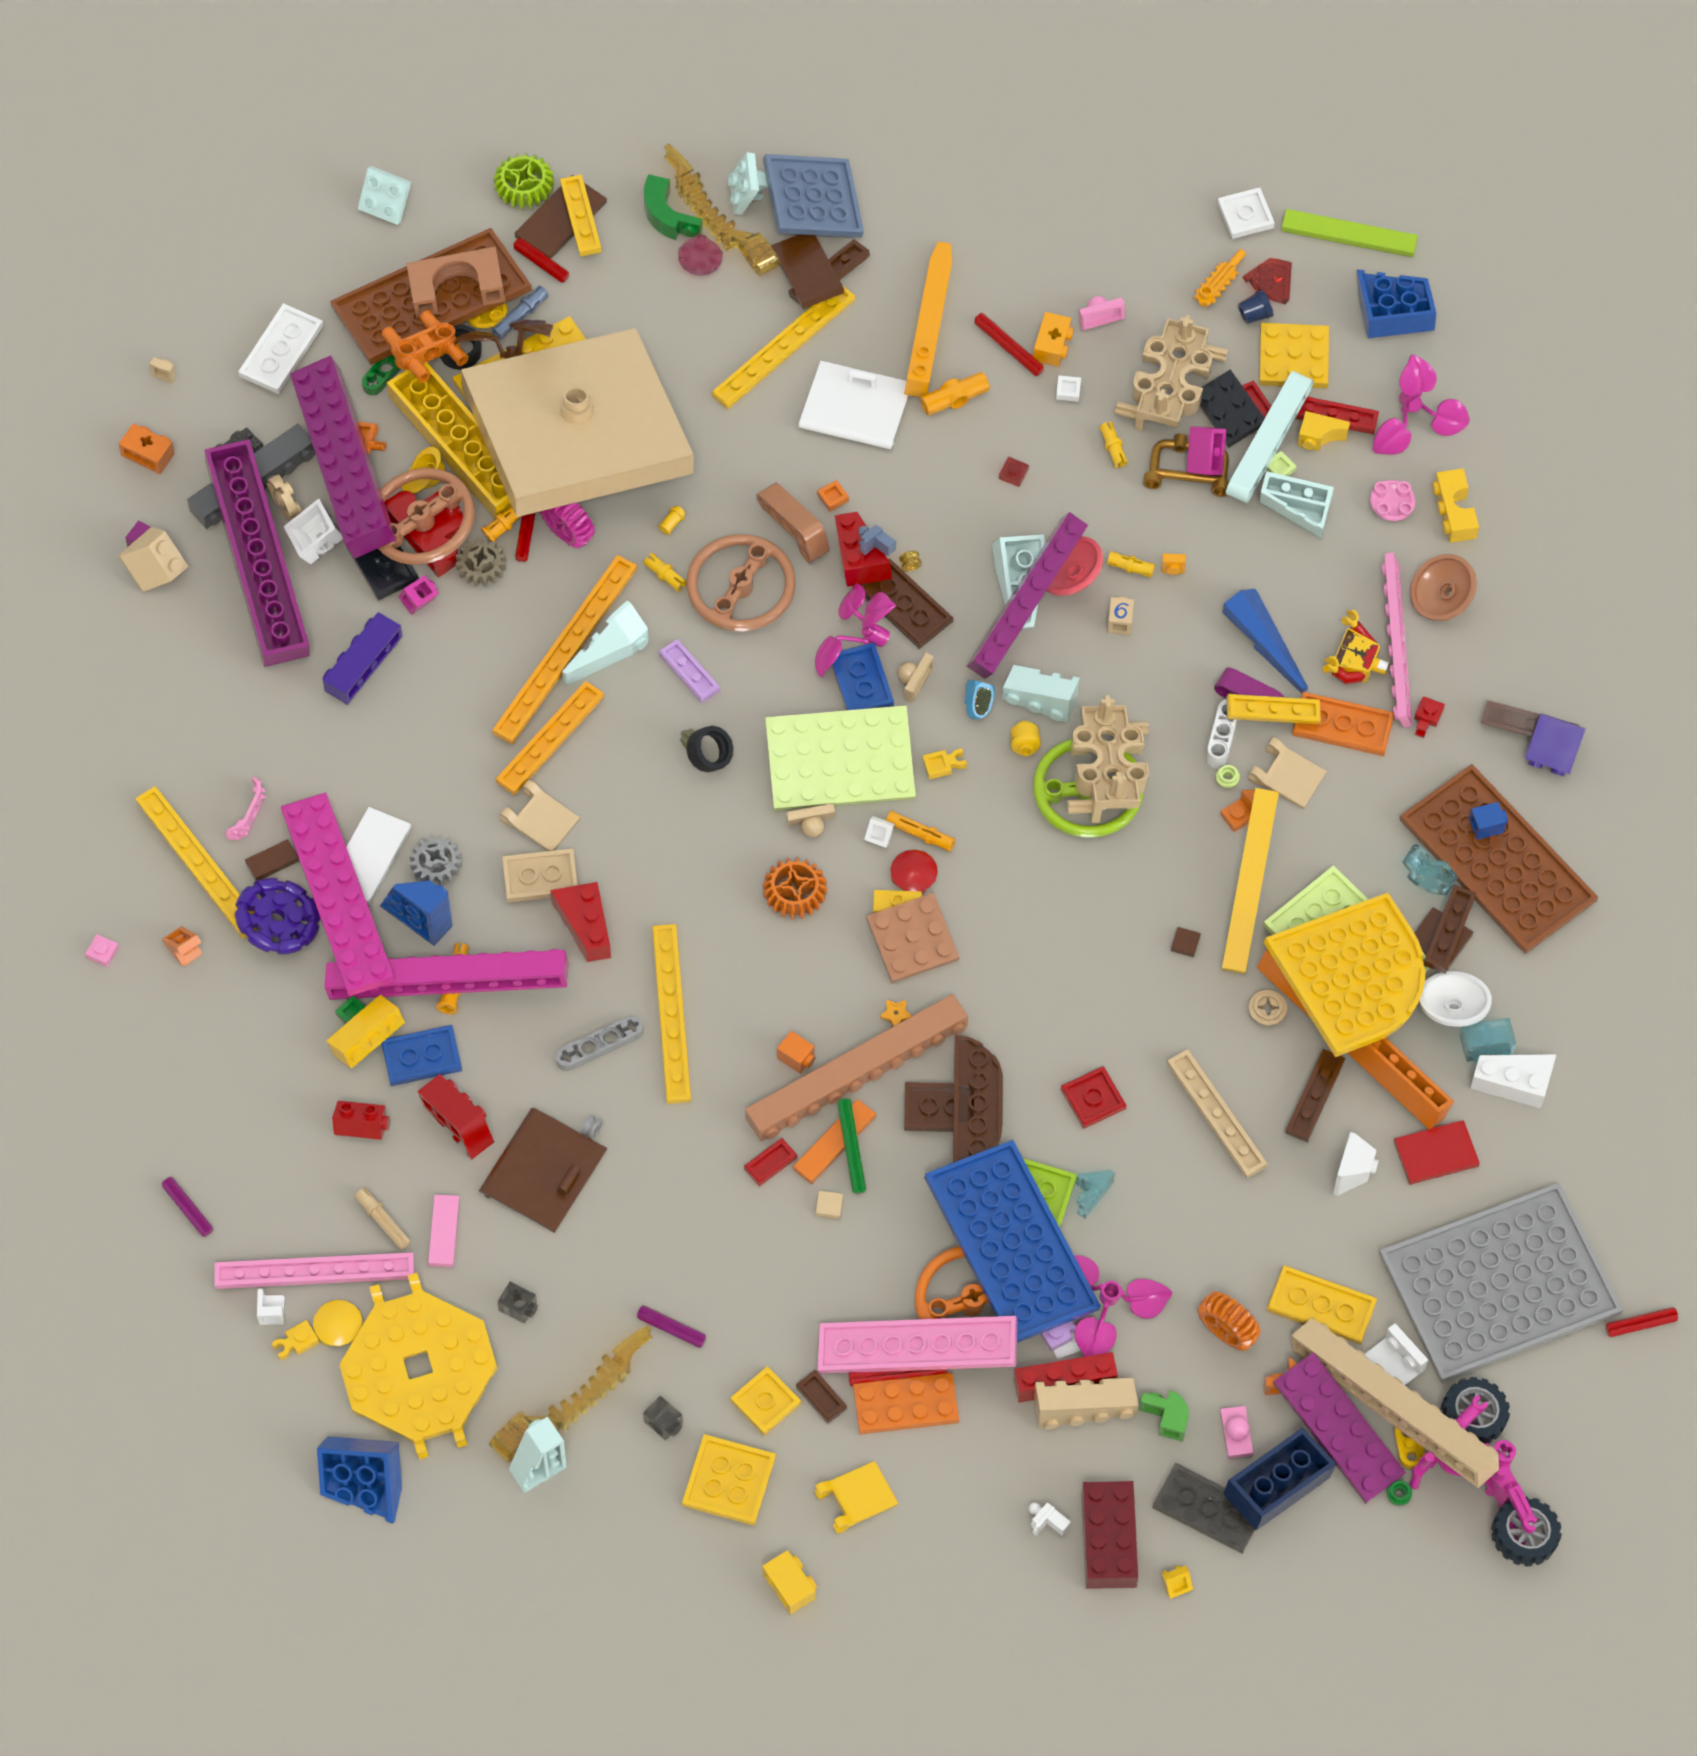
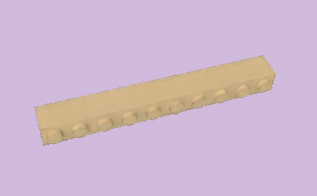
M1311 1318L1291 1335L1292 1349L1303 1359L1314 1353L1338 1385L1427 1451L1433 1453L1435 1457L1477 1488L1499 1470V1455L1493 1447L1483 1444L1475 1434L1464 1430L1453 1418L1449 1419L1441 1413L1437 1406L1430 1405L1422 1399L1418 1392L1411 1391L1404 1386L1399 1378L1389 1375L1381 1365L1374 1364L1362 1351L1355 1350L1343 1337H1338L1332 1333L1325 1324Z

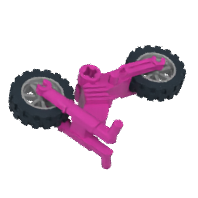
M1470 1377L1468 1380L1463 1378L1457 1384L1454 1383L1444 1397L1440 1410L1449 1419L1453 1418L1456 1420L1460 1427L1467 1432H1472L1479 1441L1489 1446V1443L1493 1439L1496 1440L1507 1425L1510 1413H1508L1510 1409L1509 1402H1506L1504 1392H1500L1496 1384L1488 1383L1489 1380L1484 1378L1479 1380L1477 1377ZM1465 1397H1473L1472 1402L1470 1403ZM1459 1401L1467 1408L1458 1409ZM1489 1407L1492 1414L1485 1412V1409ZM1481 1417L1488 1419L1491 1422L1484 1425ZM1500 1440L1493 1446L1499 1455V1470L1484 1483L1487 1486L1485 1489L1486 1495L1494 1496L1500 1508L1491 1526V1530H1493L1491 1534L1492 1541H1495L1497 1551H1501L1505 1559L1513 1560L1514 1564L1520 1565L1521 1563L1527 1567L1535 1563L1540 1565L1544 1560H1548L1558 1547L1562 1533H1560L1561 1523L1557 1521V1514L1549 1509L1550 1506L1548 1504L1540 1503V1500L1537 1498L1528 1499L1524 1495L1510 1470V1464L1516 1455V1448L1511 1442ZM1427 1451L1414 1467L1409 1485L1412 1489H1418L1423 1474L1429 1468H1433L1437 1462L1445 1472L1462 1476L1435 1457L1433 1453ZM1541 1527L1543 1534L1535 1532V1529ZM1533 1538L1539 1539L1543 1542L1536 1546L1533 1541Z

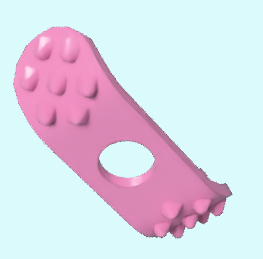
M255 776L251 778L254 786L253 792L256 793L244 819L239 820L235 826L225 831L226 838L229 840H239L248 836L262 806L263 799L266 798V795L262 793L265 792V789L260 785L262 781L258 780Z

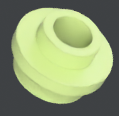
M1231 765L1219 768L1216 773L1217 783L1224 788L1236 786L1240 779L1238 770ZM1224 776H1230L1232 779H1225Z

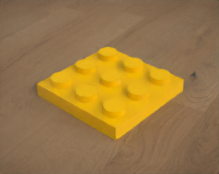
M1261 323L1259 385L1283 386L1290 373L1294 371L1313 379L1312 388H1328L1329 326Z
M704 1434L684 1494L682 1506L755 1526L776 1460V1454Z

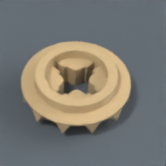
M1262 990L1252 996L1248 1009L1251 1018L1256 1020L1258 1025L1264 1024L1269 1027L1274 1024L1278 1025L1280 1021L1285 1019L1287 1003L1278 992ZM1267 1001H1269L1270 1008L1274 1009L1271 1010L1269 1016H1267L1266 1011L1263 1009Z

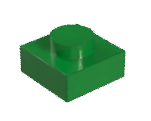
M352 996L335 1013L346 1024L365 1006Z

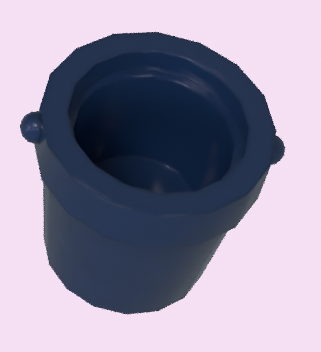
M1262 289L1238 304L1239 312L1246 324L1274 316L1270 301Z

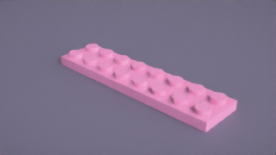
M1016 1316L820 1323L818 1372L820 1374L1016 1367L1018 1319Z

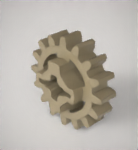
M475 538L474 544L467 541V548L460 547V554L456 555V569L459 571L460 578L465 577L467 584L474 581V585L477 587L479 582H482L485 587L489 580L493 584L496 583V576L502 578V571L506 570V555L503 554L502 547L497 548L495 541L488 544L487 538L483 542H479V539Z

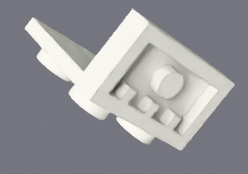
M1395 1323L1387 1329L1385 1339L1365 1353V1356L1370 1361L1381 1365L1385 1372L1392 1377L1399 1378L1404 1386L1423 1373L1428 1362L1425 1355Z

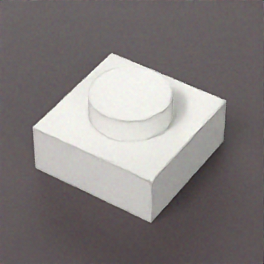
M1058 376L1056 400L1079 402L1081 378Z
M872 816L864 840L887 848L895 824Z

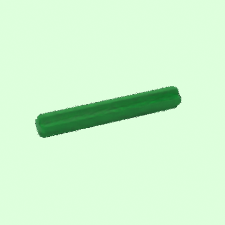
M849 1098L840 1099L837 1102L852 1192L860 1194L866 1191V1184L852 1103Z

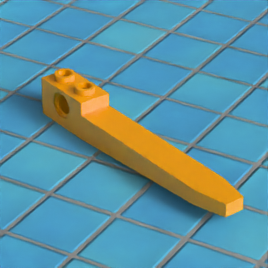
M938 241L930 257L904 391L905 395L921 397L928 392L952 266V250L949 243Z

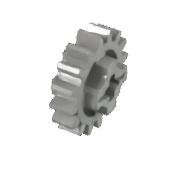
M438 835L436 840L428 836V842L422 839L419 840L420 847L413 846L414 853L410 854L411 870H414V877L421 876V881L429 880L434 884L435 881H438L441 886L444 879L451 882V875L457 876L459 874L458 868L462 867L460 860L461 852L457 851V844L451 845L450 838L442 841L441 835ZM448 853H449V855H450L451 858H452V859H451V862L449 861V858L447 857V854H448ZM420 859H421V860L423 861V863H424V866H425L424 868H423V867L421 866V864H420Z

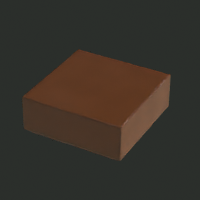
M1178 927L1171 951L1194 957L1201 933Z

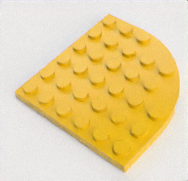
M1389 893L1268 936L1264 940L1268 951L1335 1057L1377 1042L1397 1031L1411 1017L1422 995L1426 972L1422 960L1423 952L1413 930Z

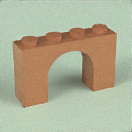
M496 247L406 263L416 318H419L426 310H430L433 315L439 314L436 301L437 288L442 282L455 276L470 277L479 284L483 306L506 302Z

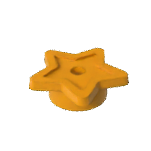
M887 1000V1010L881 1014L880 1018L888 1020L894 1027L912 1016L906 1011L907 1002L905 1000L899 1003Z

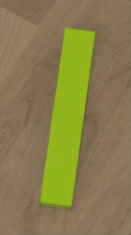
M1286 209L1281 229L1283 232L1408 257H1414L1418 239L1416 234Z

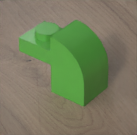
M1171 1390L1167 1399L1157 1393H1143L1139 1411L1162 1417L1159 1436L1183 1442L1189 1417V1410L1185 1400L1178 1393Z

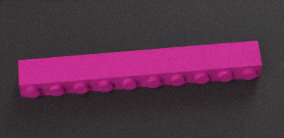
M551 949L549 951L528 950L514 953L506 951L496 954L479 953L477 955L456 954L454 956L433 955L420 958H387L395 982L352 996L355 998H374L379 995L393 997L565 988L568 986L569 962L565 950ZM336 961L326 962L324 987L329 1000L349 999L352 997L348 996Z

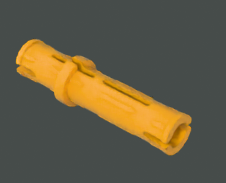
M893 810L889 812L886 821L895 824L894 828L924 840L925 844L929 846L933 844L947 850V852H951L955 845L956 838L939 832L936 827L932 826L930 828Z

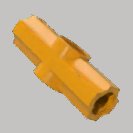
M982 372L962 380L957 378L950 379L940 389L920 397L922 409L929 416L949 407L953 409L960 408L970 398L990 391V385L986 375Z

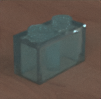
M1510 1018L1463 1026L1460 1032L1466 1062H1478L1480 1055L1514 1054L1516 1040Z

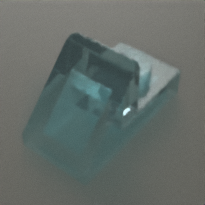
M1107 1170L1078 1174L1076 1176V1185L1084 1190L1077 1200V1214L1085 1219L1114 1183L1115 1172Z

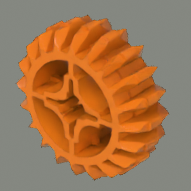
M797 856L795 862H791L787 857L785 864L778 861L777 867L771 866L770 873H766L763 883V889L765 890L763 896L767 899L768 907L773 906L774 913L781 911L783 918L790 914L792 920L795 918V915H799L803 919L804 913L812 916L813 909L819 911L820 903L825 902L824 895L827 894V880L823 877L822 869L817 870L816 863L809 866L808 859L802 863ZM788 877V879H787L786 881L781 882V885H778V883H779L782 879ZM810 891H813L810 896L802 900V897L804 895L809 894Z
M1213 1291L1201 1301L1197 1311L1200 1320L1222 1342L1228 1344L1229 1347L1233 1346L1236 1350L1243 1351L1256 1343L1261 1332L1259 1324L1255 1321V1317L1249 1313V1310H1246L1236 1299H1232L1229 1295H1224L1222 1292Z

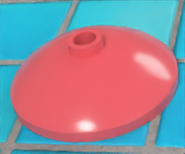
M1081 536L1046 591L1056 596H1066L1080 592L1095 580L1103 565V551L1099 544L1089 537Z

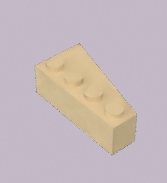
M1134 1378L1102 1379L1099 1381V1384H1094L1090 1380H1080L1075 1385H1067L1066 1381H1056L1055 1386L1045 1387L1044 1382H1035L1033 1401L1038 1428L1052 1430L1058 1428L1059 1425L1079 1426L1088 1421L1102 1423L1108 1421L1109 1418L1117 1417L1119 1419H1129L1138 1413L1139 1405Z

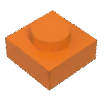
M837 480L817 490V496L829 512L849 502V496Z

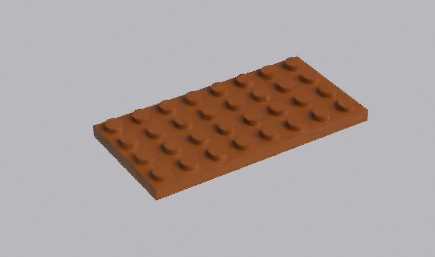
M492 228L421 259L426 260L496 247L506 302L532 291L530 282ZM407 266L330 301L331 307L370 365L393 355L391 347L381 336L385 328L392 326L402 339L427 329L420 321V317L416 318ZM455 276L445 280L437 288L436 301L439 314L434 316L439 322L448 323L454 327L506 302L483 306L479 284L470 277Z
M1473 764L1400 815V821L1463 888L1477 893L1475 901L1525 954L1598 900V896ZM1499 802L1501 810L1504 809L1508 817L1504 833L1476 840L1469 822L1471 809Z

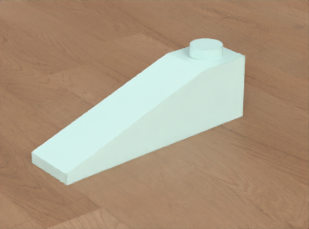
M1044 534L1000 537L992 543L995 569L1004 605H1006L1044 546ZM1038 604L1023 628L1034 627Z
M628 600L606 620L609 625L601 634L596 632L592 636L593 640L590 642L589 648L587 650H580L562 671L564 684L569 685L633 655L638 649L642 650L648 644V628Z

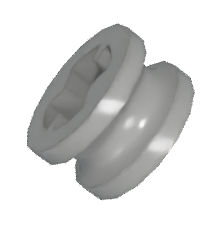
M590 1115L583 1125L581 1134L584 1136L588 1134L590 1139H595L601 1130L603 1120H595V1116Z

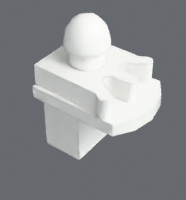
M1048 1502L1043 1508L1038 1503H1031L1029 1505L1030 1513L1035 1515L1031 1523L1032 1533L1035 1536L1047 1524L1061 1536L1070 1528L1071 1521L1055 1510V1507L1051 1506Z

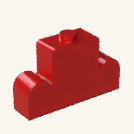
M401 491L385 501L391 523L397 524L408 517L407 509L412 502L416 501V497L412 492ZM439 491L423 501L430 502L439 495ZM459 506L454 509L445 508L434 516L435 523L430 530L420 532L414 529L405 535L404 539L416 553L437 549L455 535L461 525L463 512ZM458 549L440 560L427 563V566L439 578L456 566Z

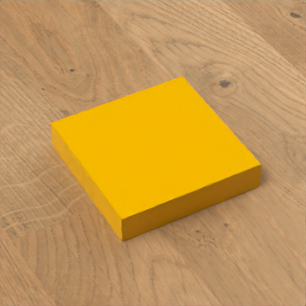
M768 1366L730 1398L731 1403L763 1436L801 1405V1400Z

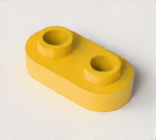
M1395 1427L1394 1438L1399 1461L1404 1468L1413 1470L1418 1464V1460L1425 1454L1424 1448L1410 1437H1404L1402 1435L1403 1432ZM1413 1455L1416 1460L1410 1461L1407 1456Z

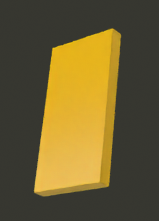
M1283 1265L1267 1312L1301 1324H1305L1313 1318L1317 1322L1325 1324L1336 1336H1341L1346 1340L1361 1345L1377 1298Z

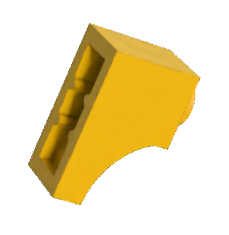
M1306 411L1297 446L1307 450L1320 451V448L1328 442L1346 441L1350 422Z

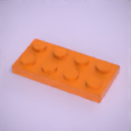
M953 1373L853 1384L859 1435L959 1423Z

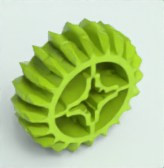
M527 152L524 156H520L517 153L516 158L508 156L507 162L501 161V167L496 169L494 189L499 199H503L505 205L510 203L512 208L519 205L521 210L524 206H528L531 210L533 204L540 206L541 201L546 202L547 195L552 193L554 186L553 172L550 170L549 163H545L543 158L537 160L535 154L532 157H528ZM507 183H510L515 189L511 188Z

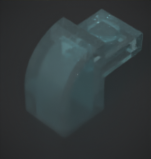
M1414 844L1402 861L1410 872L1407 878L1417 887L1432 894L1447 895L1458 878L1446 861L1432 860L1422 845Z

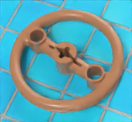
M436 468L413 469L392 478L380 489L385 502L395 490L412 481L433 479L447 483L439 489V495L428 503L422 500L412 502L407 509L408 517L397 524L391 523L397 540L378 548L385 556L404 564H427L446 557L464 542L474 522V502L466 485L450 472ZM463 501L464 514L461 525L455 535L444 545L423 553H407L395 549L402 545L405 535L414 529L420 532L430 530L434 526V516L445 508L454 509Z
M735 534L716 539L698 552L688 570L687 591L693 607L706 621L726 630L749 631L767 626L786 611L795 591V574L789 558L777 545L758 536ZM751 546L749 548V557L743 567L734 568L730 572V587L724 597L718 598L715 601V607L709 609L702 601L697 588V578L702 565L710 556L724 548ZM772 556L781 566L785 577V588L781 599L770 611L761 616L746 620L732 619L733 608L739 598L748 597L752 593V578L758 568L764 567L767 563V558ZM721 608H728V610H725V611L720 610V609H721Z

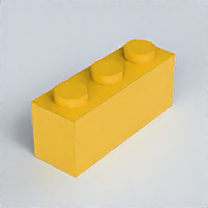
M379 995L326 1041L333 1055L352 1069L398 1030L405 1021L398 1007L382 995Z

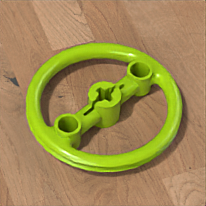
M1072 739L1059 743L1045 754L1035 772L1033 784L1034 797L1042 815L1056 828L1074 836L1100 837L1120 830L1134 818L1139 808L1126 809L1116 819L1096 826L1078 825L1059 816L1049 803H1059L1064 797L1078 796L1080 800H1090V797L1083 796L1077 791L1075 781L1065 783L1058 779L1044 781L1051 764L1063 754L1070 752ZM1124 752L1123 755L1127 761L1137 763L1131 754ZM1049 790H1057L1058 793H1051ZM1143 793L1140 794V806L1143 800Z

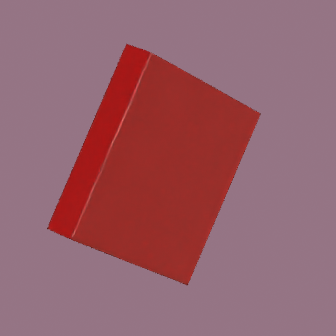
M1104 1066L1061 1085L1060 1088L1083 1129L1117 1114L1127 1107Z

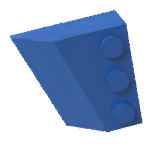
M1357 269L1359 304L1368 338L1435 330L1436 309L1428 278L1405 275L1390 277L1385 276L1386 273L1377 272V275L1365 273V270Z
M431 881L395 884L380 904L381 908L433 946L453 926L448 891L440 884L435 885Z
M328 1436L317 1447L320 1495L347 1506L350 1504L364 1509L365 1513L370 1515L377 1514L384 1517L385 1521L393 1524L402 1491L399 1442Z

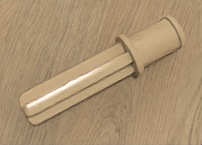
M366 1187L355 1194L354 1198L365 1209L366 1215L375 1219L399 1249L402 1250L410 1244L409 1238L382 1208L383 1203L378 1202Z

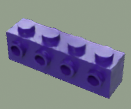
M379 612L374 618H370L360 635H356L352 639L347 651L339 655L334 667L325 672L323 676L324 691L348 705L403 637L401 625Z

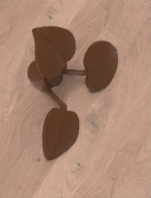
M524 319L510 322L509 327H514V330L519 331L517 346H507V351L503 350L498 336L489 332H468L462 334L455 339L454 345L461 341L492 340L497 344L500 358L507 359L523 355L525 331L550 337L553 325L546 324L545 320Z

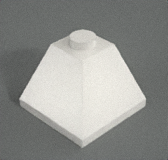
M1350 1132L1333 1192V1195L1336 1196L1368 1182L1370 1173H1376L1379 1160L1375 1159L1377 1150L1352 1132Z

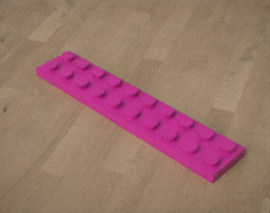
M326 792L281 806L282 814L348 996L395 982Z

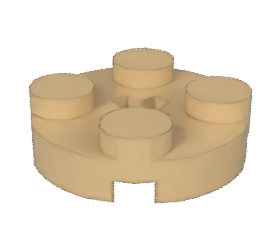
M279 474L267 479V488L276 505L279 504L283 508L280 511L287 520H291L299 515L302 510L299 504L293 501L291 497L294 492L288 482L284 483Z

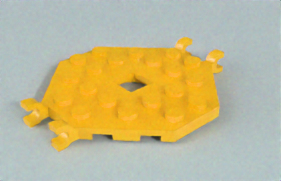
M414 1273L408 1275L413 1292L410 1295L384 1302L379 1284L369 1287L374 1307L339 1365L353 1413L361 1417L363 1416L375 1422V1424L391 1432L394 1431L413 1442L418 1458L421 1460L429 1457L424 1440L453 1432L457 1447L467 1446L463 1427L468 1421L467 1418L472 1409L476 1407L482 1397L486 1385L498 1368L484 1321L424 1292L418 1274ZM421 1353H428L433 1373L409 1380L404 1360Z

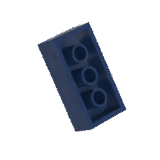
M1301 1428L1230 1478L1223 1495L1257 1531L1331 1477L1336 1463L1306 1430Z

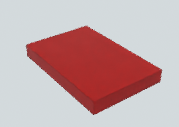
M1464 1120L1394 1138V1144L1409 1185L1472 1169L1480 1165Z

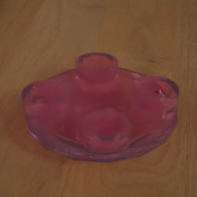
M699 234L695 238L684 242L678 250L680 265L684 270L695 275H708L715 272L720 267L723 259V252L718 245L703 234Z

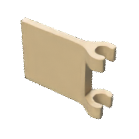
M1273 737L1266 751L1276 755L1277 758L1267 773L1261 768L1254 766L1248 780L1252 783L1263 785L1272 791L1279 792L1280 796L1304 809L1327 771L1288 749L1280 740Z
M529 779L523 786L525 788L523 793L532 799L518 815L510 808L505 807L500 813V820L506 825L516 828L545 850L553 851L580 820V817L547 795L536 783Z

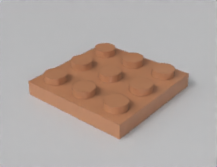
M934 893L866 916L891 983L958 961L960 958Z

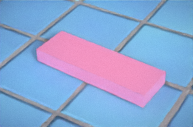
M434 1195L429 1266L454 1267L459 1196Z

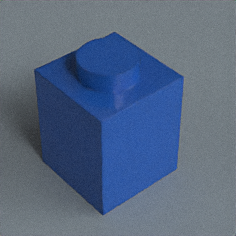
M1499 802L1471 809L1469 822L1476 840L1504 833L1508 817L1504 809L1501 810Z

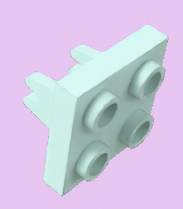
M746 152L744 157L738 161L734 171L729 174L728 185L731 188L730 203L733 206V214L742 215L752 200H762L764 196L759 193L763 188H768L766 174L757 170L755 153Z
M370 166L367 169L358 210L396 225L400 224L411 181Z

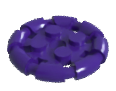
M266 878L255 881L252 887L247 886L241 892L235 904L237 907L235 911L236 924L241 934H245L248 937V942L262 951H274L282 955L296 953L301 950V947L308 946L315 939L319 931L317 923L320 921V916L314 899H310L306 895L307 891L288 880L286 882L278 881V878ZM259 894L262 899L259 900L256 895ZM297 901H300V902H301V904H302L301 907H298V906L296 905V902H297ZM278 914L283 920L275 921L271 915ZM301 921H306V922H308V923H307V924H301ZM271 937L279 938V941L273 942Z

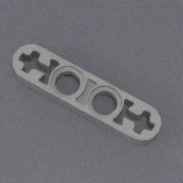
M629 1016L561 1047L556 1053L557 1066L563 1071H570L639 1039L643 1034L642 1021L636 1016ZM632 1024L633 1027H636V1031L628 1030V1025ZM619 1029H621V1032H622V1033L624 1032V1037H623V1038H621V1033H620ZM609 1033L615 1034L617 1040L614 1043H607L604 1041L605 1035ZM589 1043L593 1044L596 1049L592 1053H585L582 1051V1047ZM575 1049H578L580 1058L575 1054ZM563 1056L571 1057V1062L567 1063L566 1060H563Z

